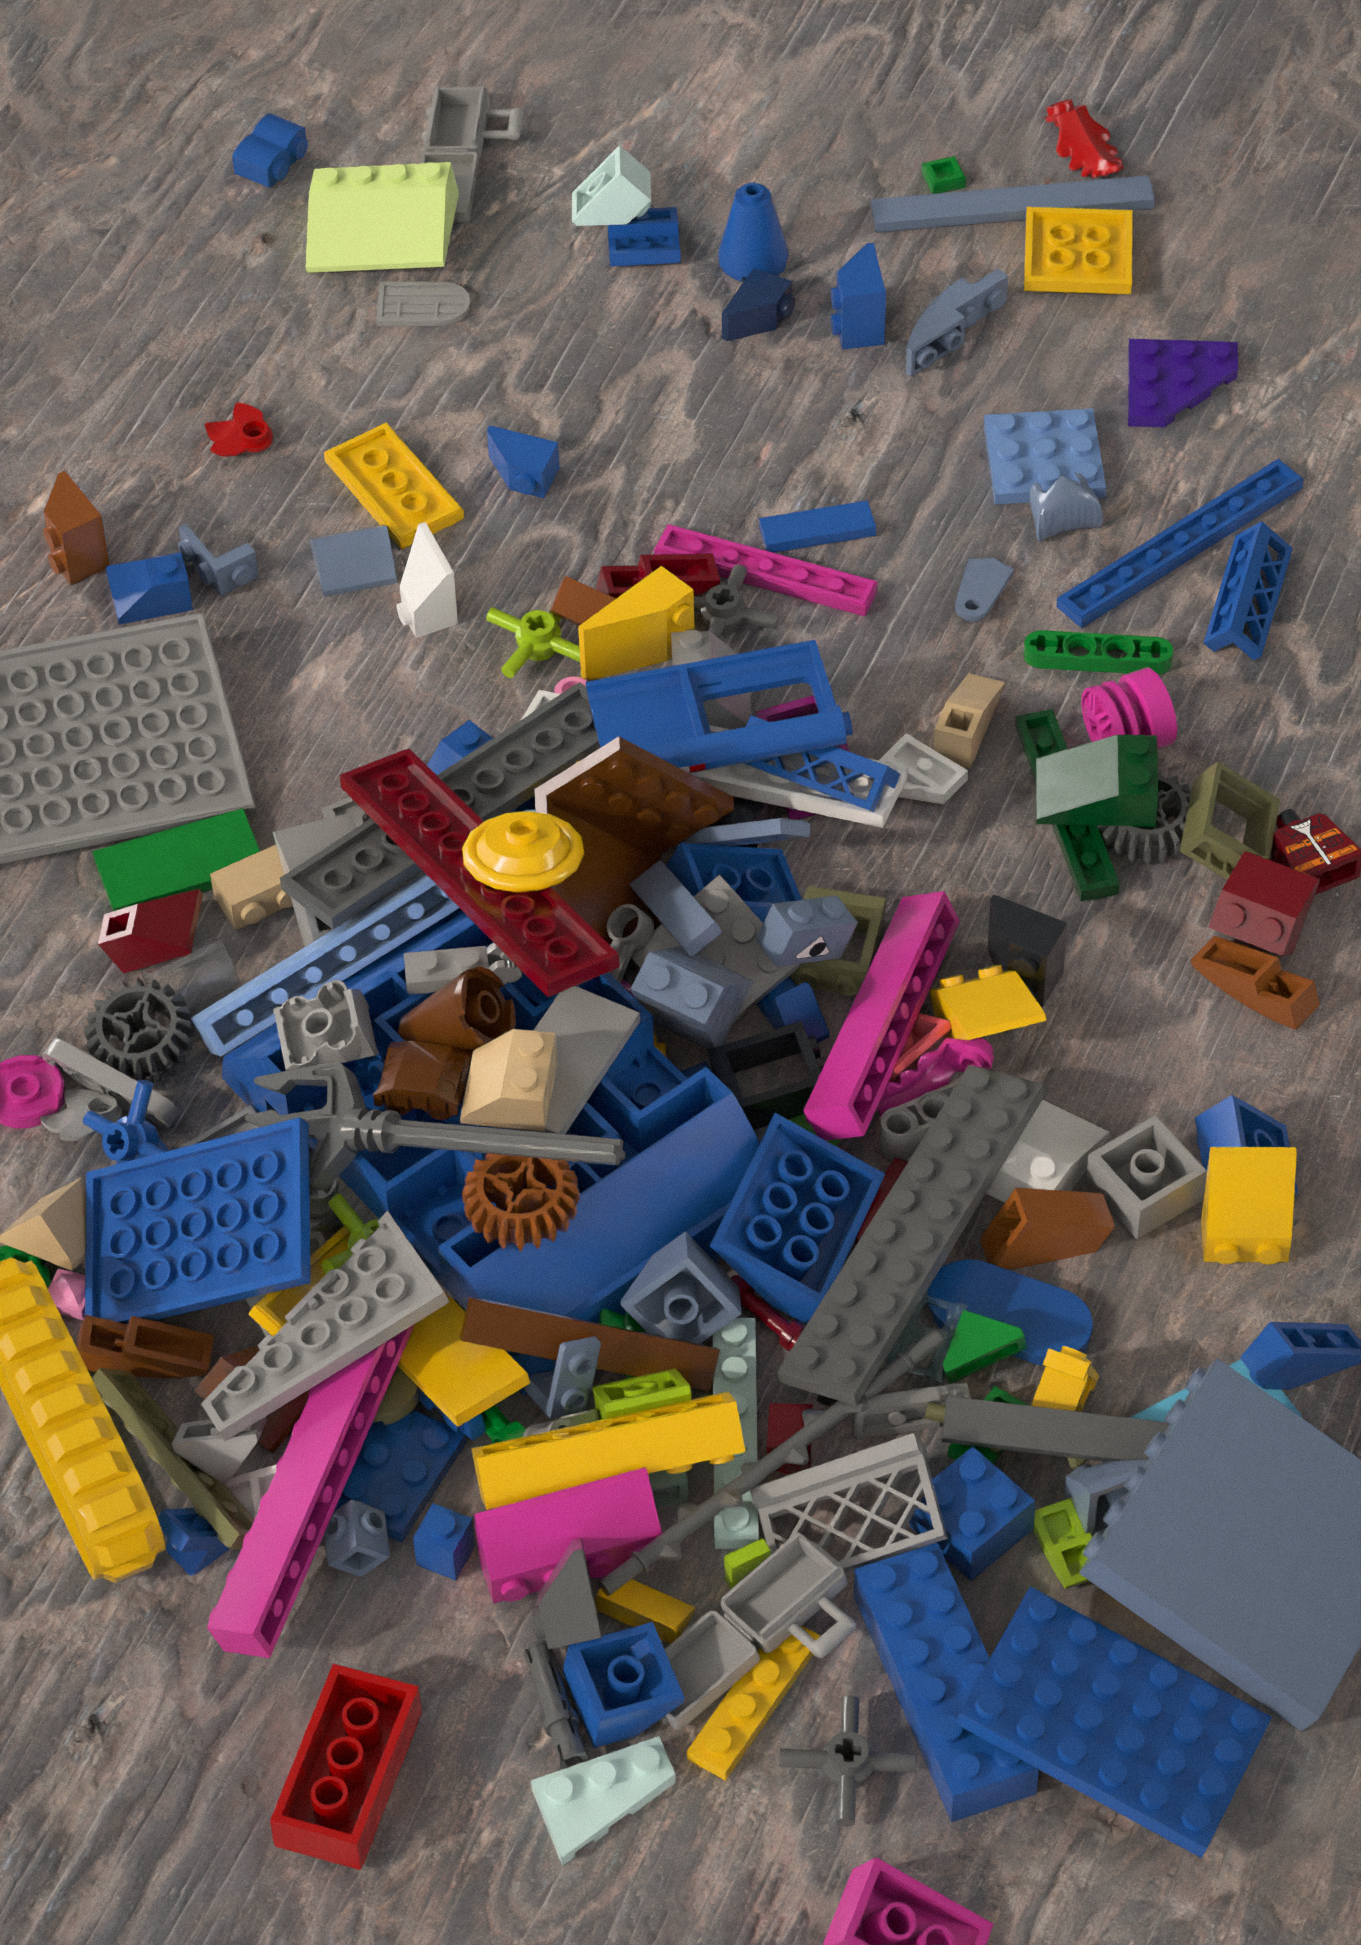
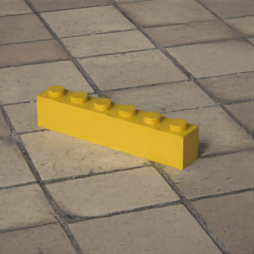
M729 1392L472 1448L480 1495L487 1510L646 1467L648 1476L649 1473L666 1470V1473L677 1474L692 1469V1464L709 1460L710 1464H722L734 1460V1454L746 1452L737 1403Z

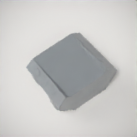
M333 980L324 984L319 989L317 998L307 1000L302 996H295L286 1000L281 1007L273 1008L286 1071L330 1062L343 1063L380 1054L376 1048L368 1011L369 1006L362 991L359 989H349L342 981Z

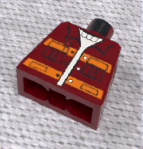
M1287 809L1277 816L1276 826L1278 829L1273 836L1272 859L1277 863L1319 878L1320 882L1315 895L1360 878L1361 849L1325 814L1318 813L1301 820L1293 809Z

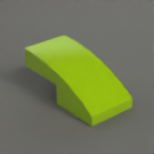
M1071 1498L1035 1510L1033 1531L1063 1587L1068 1589L1088 1582L1089 1580L1079 1574L1088 1559L1082 1555V1552L1092 1536L1091 1533H1085Z

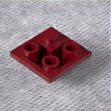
M200 889L104 914L98 945L124 974L191 954L203 893Z

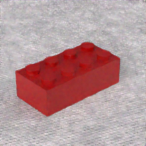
M332 1664L270 1818L275 1847L362 1870L422 1714L419 1686Z

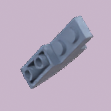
M996 269L972 285L961 278L936 297L923 312L910 335L907 345L906 373L912 377L922 369L930 367L936 360L947 353L957 350L964 343V330L966 327L974 325L980 318L993 310L999 309L1007 302L1008 275L1000 269Z

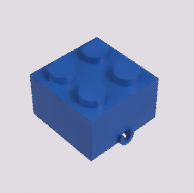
M971 1447L932 1479L948 1539L939 1541L938 1545L942 1550L944 1558L970 1581L1034 1529L1035 1500L974 1447ZM924 1495L921 1500V1503L927 1505L926 1498ZM917 1508L909 1521V1526L917 1534L933 1530L930 1514Z

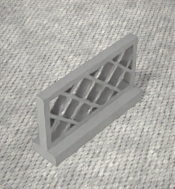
M915 1433L750 1489L753 1505L759 1511L766 1543L771 1550V1554L779 1549L778 1542L784 1544L788 1541L776 1534L772 1518L787 1513L800 1518L789 1539L797 1532L802 1534L808 1523H811L826 1531L818 1544L825 1551L834 1536L851 1544L845 1558L838 1561L844 1567L845 1573L948 1539L928 1466L930 1459L926 1445ZM918 1469L921 1482L912 1498L894 1489L902 1474ZM889 1479V1480L887 1481L886 1485L881 1482V1481H884V1480ZM869 1485L882 1490L871 1512L853 1503L861 1488ZM847 1493L845 1499L840 1497V1495ZM891 1495L909 1503L897 1525L879 1517ZM924 1495L926 1498L927 1505L921 1503V1500ZM832 1499L840 1503L841 1506L828 1526L812 1516L820 1502ZM806 1507L804 1512L799 1511V1509ZM918 1508L930 1514L934 1529L915 1535L905 1530ZM849 1509L867 1517L855 1539L838 1531ZM875 1522L893 1530L886 1545L877 1549L863 1544ZM901 1536H904V1537L907 1538V1539H904V1540L899 1541V1539H900ZM860 1549L865 1551V1553L857 1555Z

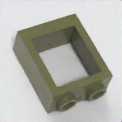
M1216 762L1193 781L1180 852L1227 880L1244 851L1269 859L1280 799L1220 762ZM1215 801L1247 819L1243 843L1211 825Z
M807 886L804 900L837 895L858 922L854 931L865 932L867 935L860 963L837 959L799 964L800 967L789 977L796 986L808 982L812 989L837 992L846 996L857 995L880 946L885 926L886 898Z

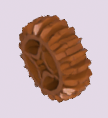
M487 1154L485 1156L486 1161L475 1159L473 1171L467 1172L465 1178L466 1186H464L462 1196L463 1203H465V1215L468 1217V1221H472L475 1233L484 1232V1238L487 1240V1243L499 1239V1244L503 1250L510 1243H516L521 1252L525 1243H533L539 1249L541 1239L546 1238L555 1242L557 1231L567 1232L569 1220L575 1219L577 1205L580 1201L577 1176L574 1171L570 1170V1165L567 1161Z

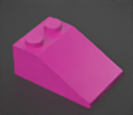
M875 1857L852 1869L823 1945H986L994 1924Z

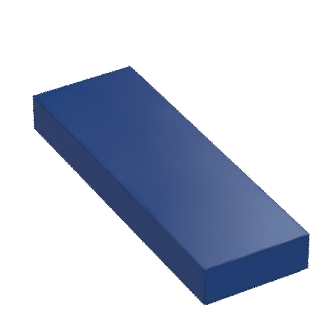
M868 500L759 518V529L765 550L772 553L876 536V525Z

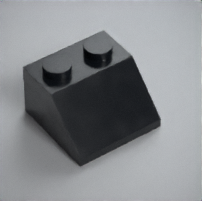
M993 894L990 899L987 947L994 966L1002 965L1003 971H1016L1038 1004L1043 1007L1064 973L1067 923Z

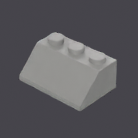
M687 630L671 633L672 666L738 654L710 631L698 632L696 630ZM750 693L712 699L703 703L708 723L711 726L730 730L746 727L749 717L752 715Z

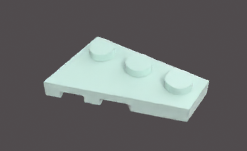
M660 1736L531 1780V1789L560 1862L564 1866L575 1858V1852L592 1840L594 1842L598 1841L609 1832L608 1828L628 1813L634 1814L675 1784L676 1778Z

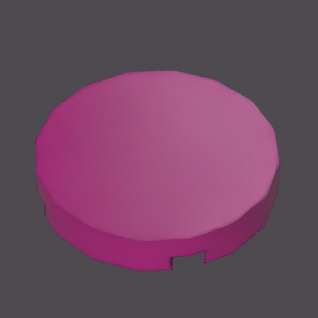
M19 1055L1 1062L0 1124L11 1128H32L42 1124L41 1116L59 1112L65 1102L66 1090L60 1069L55 1064L54 1067L47 1064L42 1057L37 1055Z

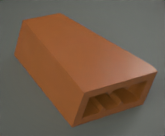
M1015 1188L979 1239L987 1263L1007 1270H1014L1095 1253L1115 1228L1103 1193Z

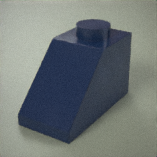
M753 268L722 312V339L732 341L776 330L783 319L790 317L794 310L795 297H792V281Z

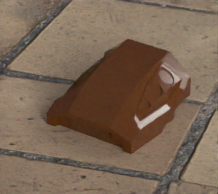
M417 1041L391 1042L388 1047L377 1091L373 1094L374 1106L383 1107L384 1104L386 1110L396 1111L399 1115L407 1114L414 1108L423 1109L430 1117L438 1120H445L458 1115L466 1091L473 1051L450 1045Z

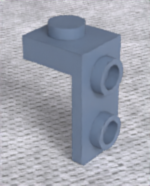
M187 524L179 527L181 541L178 542V548L182 553L183 559L187 563L192 562L197 568L202 582L205 585L210 584L220 596L259 577L256 553L249 543L215 558Z
M596 1337L562 1343L559 1347L555 1370L528 1375L530 1384L525 1386L524 1390L549 1419L587 1411L601 1342Z

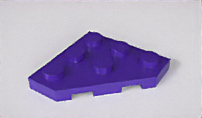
M1129 339L1128 426L1166 427L1175 421L1176 414L1185 408L1191 410L1210 397L1214 388L1222 383L1227 385L1235 380L1238 373V342Z

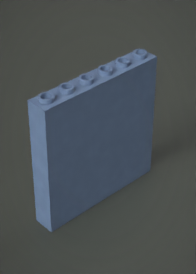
M1217 1358L1205 1370L1199 1366L1184 1386L1185 1389L1190 1391L1185 1401L1178 1399L1169 1410L1164 1421L1170 1424L1164 1434L1159 1431L1144 1451V1454L1150 1458L1144 1467L1138 1465L1126 1480L1123 1487L1129 1490L1124 1500L1122 1501L1118 1498L1105 1514L1103 1521L1108 1526L1104 1533L1101 1535L1097 1532L1086 1545L1082 1555L1088 1559L1079 1574L1302 1732L1321 1717L1361 1646V1459Z

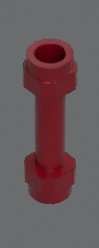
M739 1275L732 1276V1281L740 1290L741 1308H746L779 1335V1344L790 1352L805 1327L797 1320L791 1323L755 1295L754 1289Z

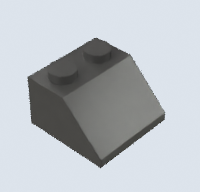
M581 1538L572 1540L540 1590L538 1605L532 1607V1619L537 1640L546 1638L548 1649L601 1638L600 1621Z

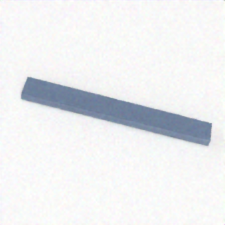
M1149 176L871 199V212L875 232L1026 220V207L1113 210L1154 209L1155 199Z

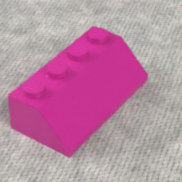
M646 1467L474 1514L479 1561L493 1604L501 1601H517L524 1598L527 1594L540 1591L574 1539H582L590 1577L600 1578L608 1575L631 1557L632 1552L640 1551L662 1534Z

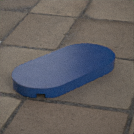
M966 1259L949 1263L938 1271L927 1291L928 1309L934 1316L935 1323L943 1331L954 1335L963 1310L1019 1327L1025 1336L1027 1349L1012 1356L1033 1364L1043 1366L1049 1348L1060 1352L1062 1346H1066L1084 1353L1091 1341L1092 1316L1087 1305L1077 1295L1065 1289L987 1262Z

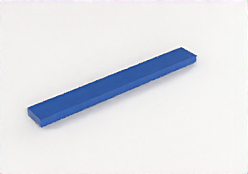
M1278 458L1059 596L1056 607L1080 628L1085 627L1302 489L1304 479Z

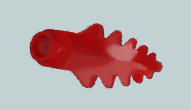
M1067 99L1046 107L1048 114L1045 117L1046 122H1054L1055 127L1059 126L1056 153L1062 158L1072 157L1069 164L1070 170L1075 171L1084 167L1081 175L1087 177L1091 174L1092 178L1096 179L1101 175L1107 176L1124 168L1122 159L1113 156L1118 153V150L1114 146L1105 143L1111 138L1109 131L1090 117L1086 105L1074 106L1073 100Z

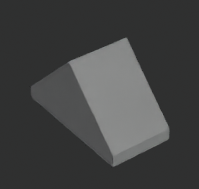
M266 1417L262 1418L225 1442L211 1420L182 1423L172 1442V1447L175 1453L226 1485L257 1444L267 1419Z

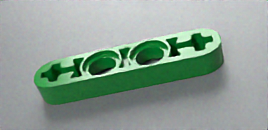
M1039 630L1026 636L1023 655L1027 664L1040 669L1128 674L1143 668H1151L1158 675L1168 672L1171 668L1174 650L1169 641L1160 637ZM1043 647L1045 651H1037V648ZM1074 647H1082L1087 649L1089 653L1084 656H1075L1069 650ZM1062 648V653H1057V649ZM1113 649H1120L1125 651L1127 656L1113 658L1108 655V652ZM1135 652H1139V658L1134 657ZM1152 654H1159V658H1153Z

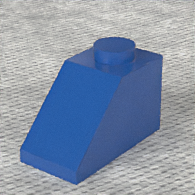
M489 425L487 429L488 454L509 490L544 498L560 468L558 442Z

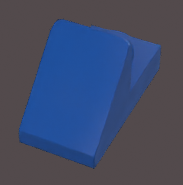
M788 976L756 1004L775 1029L801 1021L807 1036L814 1035L817 1043L829 1038V1030L808 982L796 986Z
M194 1508L164 1509L157 1517L162 1533L166 1536L165 1540L168 1543L166 1545L167 1553L191 1576L200 1572L230 1549L220 1542L216 1530L206 1519L200 1517Z

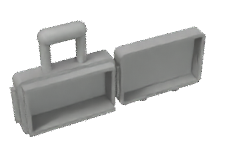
M436 86L431 107L426 110L429 120L427 130L422 133V139L425 141V153L422 154L421 163L451 162L459 192L453 222H467L470 219L479 169L478 158L481 157L484 139L517 140L521 135L524 117L523 110L520 108L489 109V93L485 90L484 86L441 88ZM509 118L508 130H486L487 119Z
M797 1532L722 1597L720 1604L724 1612L723 1617L714 1610L707 1612L694 1625L684 1628L682 1635L665 1649L685 1699L684 1703L661 1718L660 1721L665 1725L669 1723L676 1730L683 1729L759 1662L760 1656L750 1640L764 1652L769 1653L793 1634L814 1656L823 1658L855 1630L856 1626L855 1621L851 1617L847 1616L830 1601L848 1585L844 1567L815 1541L811 1542L805 1535ZM823 1608L837 1623L815 1640L801 1626Z

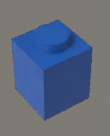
M432 1503L413 1537L416 1565L456 1581L475 1547L473 1519Z

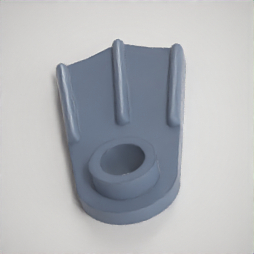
M996 558L968 559L955 603L957 615L968 622H977L985 618L1013 576L1014 569L1001 563Z

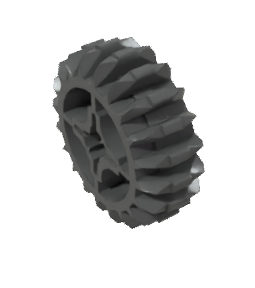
M1162 769L1158 773L1156 827L1097 825L1106 849L1114 848L1116 858L1124 854L1128 855L1130 863L1136 858L1144 860L1146 865L1149 864L1151 859H1157L1163 864L1167 855L1177 859L1181 853L1180 847L1191 796L1189 784L1179 785L1177 775L1166 778ZM1174 816L1176 820L1169 824L1167 822L1168 818Z
M139 977L133 987H128L127 983L121 981V990L116 993L107 988V1000L95 999L94 1006L96 1012L87 1013L89 1025L84 1027V1035L86 1040H88L86 1044L88 1053L130 1078L134 1076L136 1081L145 1080V1076L151 1075L152 1079L158 1082L160 1078L159 1072L163 1070L173 1075L174 1067L172 1063H185L186 1057L183 1051L192 1050L193 1043L190 1037L195 1036V1027L190 1020L193 1015L191 1009L186 1006L184 997L181 994L175 995L174 989L169 984L161 988L159 982L153 979L148 986H145L143 980ZM156 1012L162 1013L171 1020L170 1028L164 1027L161 1022L156 1021ZM110 1035L117 1036L119 1041L124 1043V1051H120L109 1044Z

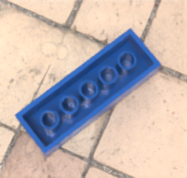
M938 1542L854 1569L853 1597L950 1821L954 1822L1036 1795L1039 1769L955 1724L960 1710L990 1658Z

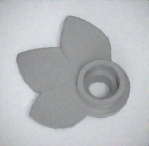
M66 1089L65 1101L67 1108L47 1116H41L40 1119L46 1129L51 1132L60 1133L61 1140L77 1141L88 1138L96 1133V1131L83 1124V1117L88 1111L92 1110L114 1123L123 1117L121 1106L112 1096L101 1095L93 1090Z

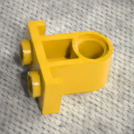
M1062 1346L1060 1352L1049 1348L1043 1362V1366L1046 1367L1031 1406L1082 1412L1090 1391L1094 1392L1099 1378L1098 1373L1091 1366L1092 1361L1086 1359V1354L1066 1346Z

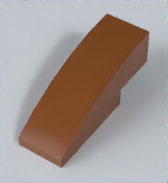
M1213 936L1190 960L1192 966L1228 995L1259 1014L1297 1030L1320 1006L1315 982L1281 970L1278 957Z
M85 1315L79 1330L76 1347L88 1371L97 1372L98 1368L130 1371L134 1377H193L207 1375L214 1335L131 1316L128 1324Z

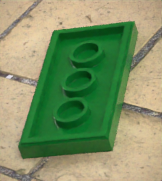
M241 808L94 850L92 854L112 911L196 889H200L201 892L211 890V873L256 854L260 850L245 812Z

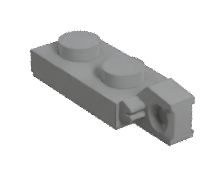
M945 1384V1386L922 1389L913 1388L901 1392L876 1394L867 1401L868 1409L866 1411L851 1414V1427L854 1438L862 1439L940 1427V1422L925 1419L928 1402L946 1406L947 1396L971 1399L967 1384Z

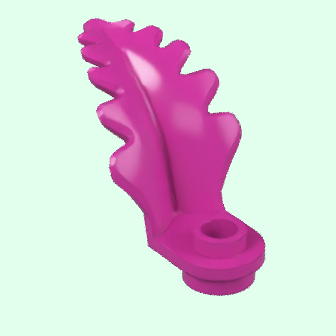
M981 1037L971 1040L946 1038L938 1049L924 1053L921 1056L916 1070H905L902 1072L900 1082H888L876 1108L879 1111L880 1117L889 1108L897 1107L927 1092H932L948 1085L951 1077L957 1071L965 1072L969 1064L990 1070L994 1062L991 1044Z

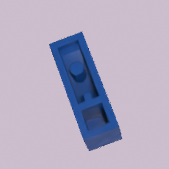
M1269 1322L1241 1355L1240 1359L1249 1369L1251 1379L1261 1388L1291 1390L1360 1364L1361 1341L1348 1324Z

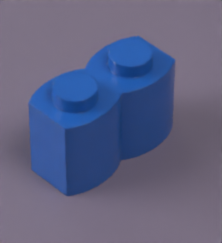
M268 113L257 123L252 134L246 136L235 149L232 155L234 173L268 188L273 187L278 181H282L286 177L289 166L304 157L308 148L305 127Z

